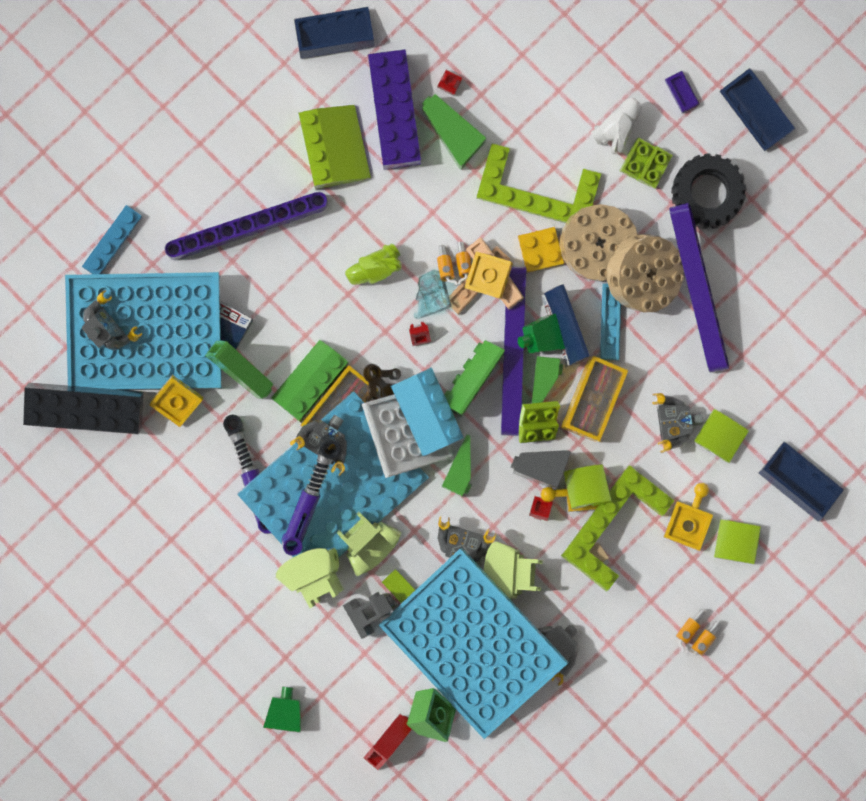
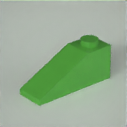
M537 356L531 403L543 402L558 379V375H562L563 364H560V359Z
M468 434L441 486L461 497L464 493L468 495L472 484L469 483L471 480L470 435Z

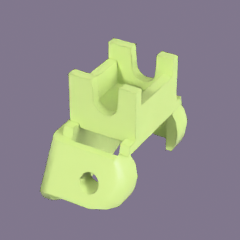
M358 512L356 514L360 520L345 534L340 530L337 532L341 539L349 546L346 556L356 576H360L376 567L394 549L401 536V532L398 529L383 522L371 524Z
M494 542L488 548L484 572L510 600L517 599V595L522 594V590L541 591V587H535L536 564H543V560L524 559V555L520 554V550L500 542Z
M316 548L303 552L286 561L276 572V578L289 590L302 593L309 608L314 607L315 603L321 601L319 596L330 592L332 597H335L344 590L336 575L339 567V557L335 548L329 550Z

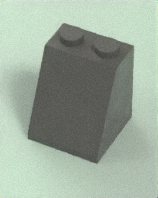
M571 451L520 453L519 457H514L510 468L514 469L513 474L546 487H552L555 490L559 485Z

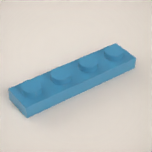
M126 205L82 267L91 274H102L142 216Z

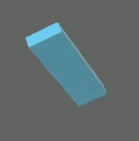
M603 283L600 359L619 361L621 303L612 296L608 284Z

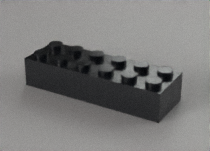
M28 383L24 388L23 425L139 434L142 430L144 392Z

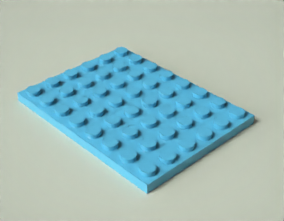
M219 272L65 275L68 386L104 389H161L169 378L174 375L190 388H222L221 369L205 357V354L216 341H221ZM104 290H106L103 294L104 297L108 299L112 296V299L105 305H101V307L103 306L127 336L133 327H138L134 332L136 335L142 333L138 341H130L129 344L116 351L108 348H98L82 329L85 323L83 320L84 310L94 300L97 301V296Z
M354 391L321 419L328 424L335 414L344 420L338 431L345 435L347 441V454L344 462L345 470L339 476L340 470L336 468L332 473L331 468L333 465H329L328 474H325L326 478L323 479L324 483L321 484L322 488L319 489L321 497L302 542V550L299 554L316 548L327 550L335 548L338 557H340L347 551L349 546L341 539L337 532L340 530L345 534L360 520L356 513L360 512L371 524L374 522L379 523L429 478L421 468L385 478L362 407L364 402ZM296 442L237 493L281 544L282 536L286 533L301 492L309 484V479H311V474H313L312 470L315 469L314 465L317 464L316 460H318V455L305 447L296 450L298 448ZM289 541L287 545L293 546L296 544V541Z
M462 547L391 613L392 616L379 624L382 630L483 739L489 736L568 664V661Z

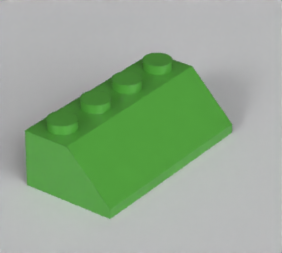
M319 340L271 399L297 421L301 422L345 370L349 362L334 349Z
M486 340L483 344L478 343L473 351L476 354L472 360L470 358L467 359L463 365L464 372L462 375L457 374L452 382L454 387L451 391L447 389L444 394L451 411L459 417H462L504 355V349Z

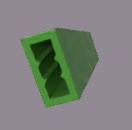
M436 94L432 97L428 96L422 103V112L458 168L462 170L486 143V137Z
M216 341L205 354V357L257 399L266 398L271 393L273 383L227 341Z

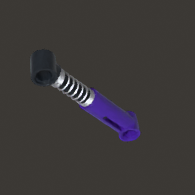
M232 414L224 419L223 427L235 446V454L238 455L237 459L240 460L239 464L242 466L240 469H243L241 470V478L245 487L260 474V471L256 469V466L253 465L254 461L251 460L252 456H250V451H248L249 446L246 445L247 441L244 439L243 422L240 417ZM231 420L238 421L237 429H229L228 424ZM254 514L259 530L264 534H272L269 530L263 528V523Z
M328 434L321 437L318 460H316L317 464L314 465L315 469L312 470L313 474H311V479H309L310 482L306 488H303L286 533L282 536L283 550L290 556L297 555L302 550V542L321 497L319 489L322 488L321 484L324 483L325 474H328L329 465L340 454L341 448L338 439L333 435ZM334 444L332 449H325L326 445ZM289 541H296V544L293 546L287 545Z

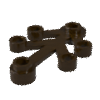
M376 364L365 366L363 376L369 382V396L366 397V402H370L371 398L373 400L379 399L377 397V386L380 388L381 398L394 395L391 388L394 384L386 383L382 378L389 377L390 380H397L401 377L400 370L397 368L381 370Z

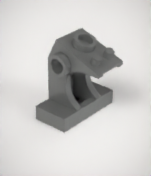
M377 592L369 597L370 601L360 606L356 598L343 605L361 639L375 632L370 623L379 618L383 621L392 616L390 612L394 610L393 607L396 605L389 593L380 595ZM371 605L376 616L368 619L363 609Z

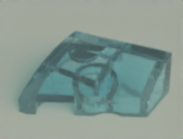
M433 269L419 277V290L416 295V300L419 302L418 312H414L415 319L423 318L452 307L446 282L441 281L438 270Z

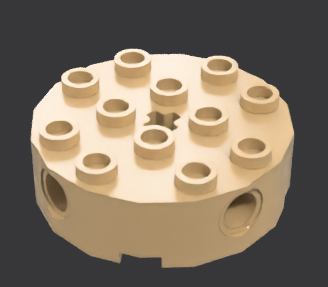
M598 204L581 208L569 217L562 229L559 242L562 259L572 272L584 279L593 281L607 280V265L610 258L614 256L615 251L618 249L617 246L623 240L637 235L636 227L627 214L614 206ZM598 240H602L601 246H596Z
M637 234L623 240L617 246L618 249L607 265V283L612 296L625 307L643 313L657 312L667 307L678 295L684 280V269L679 251L672 242L649 234Z

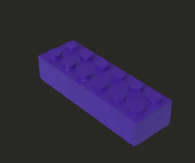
M406 49L368 54L383 170L421 165Z

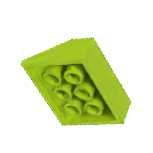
M355 105L317 108L298 112L315 190L371 178Z

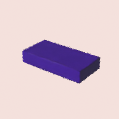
M683 71L665 79L681 113L699 105Z

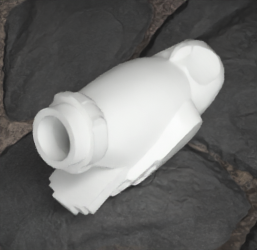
M636 98L624 101L621 108L614 111L600 126L596 125L594 130L591 131L598 145L600 143L606 144L608 141L613 140L611 153L616 154L617 151L622 152L641 113L642 106Z

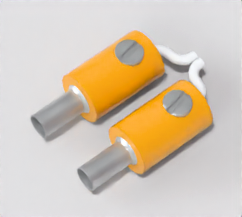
M464 242L457 243L459 253L456 254L459 276L462 278L459 282L453 280L455 276L451 256L446 255L445 245L438 246L440 256L437 258L441 281L455 283L458 286L468 278L472 264L470 254L465 251Z
M702 609L699 610L693 619L689 617L676 634V637L680 639L681 653L684 655H696L698 653L703 656L716 639L714 634L721 626L718 621H715L709 631L704 629L691 648L695 652L685 651L682 642L688 644L701 627L699 622L706 614Z

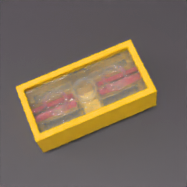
M590 356L560 428L591 441L600 442L628 370L598 357Z
M348 365L300 426L302 427L312 421H319L353 391L366 403V397L369 396V382Z

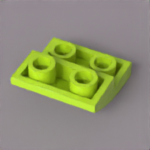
M638 137L619 171L656 189L673 155L658 146L654 147Z
M558 401L522 405L519 421L520 443L555 440L559 424L556 421L560 409Z
M713 409L694 442L723 461L730 463L749 430L723 413Z
M603 464L585 466L563 472L573 510L612 501Z
M720 519L714 557L755 565L761 526Z

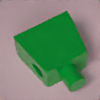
M556 313L545 315L524 326V336L518 337V345L521 348L527 347L529 353L565 349Z
M282 686L281 697H272L263 728L301 732L300 700L292 699L293 687Z

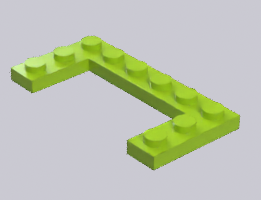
M491 144L476 199L566 223L569 217L581 208L593 206L601 173L583 169L574 203L569 204L501 185L500 182L510 148Z
M630 465L627 466L609 490L612 501L597 506L561 554L565 560L606 592L611 588L619 575L589 551L631 494L635 495L661 517L664 516L674 502L671 497Z

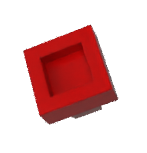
M445 70L437 88L454 96L463 78Z
M421 322L420 327L414 328L413 324L410 325L409 333L412 346L431 342L428 325L424 322Z
M535 496L529 516L540 521H547L553 501L545 502L541 497Z

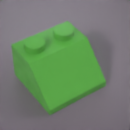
M435 688L416 691L407 725L418 735L448 742L456 708Z

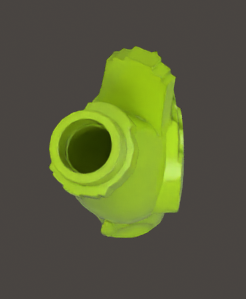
M392 243L384 245L383 249L359 258L358 263L345 271V275L352 285L367 282L373 284L386 279L392 272L401 270L402 263L398 260L400 252Z

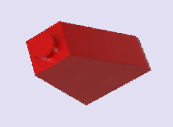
M399 714L363 757L377 770L383 766L411 732L412 729L407 725L409 717Z

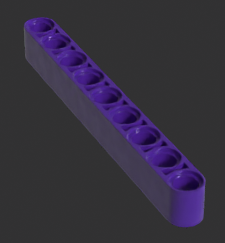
M314 192L171 240L165 245V253L171 260H179L322 212L327 208V197L322 192ZM322 198L324 203L321 206H316L314 200ZM304 204L306 209L303 212L296 211V206ZM286 210L288 215L285 218H279L278 212ZM268 216L270 220L267 224H261L260 218ZM250 222L252 226L249 230H243L242 224ZM232 228L234 230L233 234L228 237L225 236L224 230ZM214 234L215 240L211 243L206 242V236ZM196 240L197 246L193 249L188 248V242ZM173 246L179 247V252L175 255L169 252Z
M686 203L670 207V216L708 370L712 373L729 369L728 357L690 204Z
M512 266L509 277L524 296V299L510 310L505 306L501 435L519 436L524 348L518 345V337L524 336L526 267Z

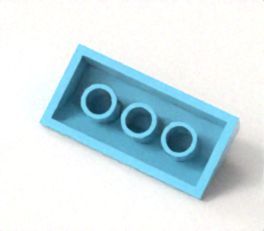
M432 367L391 386L423 456L464 438Z

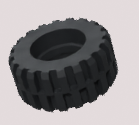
M706 153L704 156L700 157V155H697L692 160H688L675 176L671 189L673 194L672 203L675 206L689 203L695 227L701 226V229H708V227L715 229L729 223L740 211L746 198L745 191L747 188L743 182L745 179L743 173L740 174L738 171L740 168L737 165L733 166L730 163L732 160L729 158L725 160L719 154L711 156L710 153ZM701 175H712L721 180L726 188L724 202L716 208L700 206L691 194V186L696 178Z

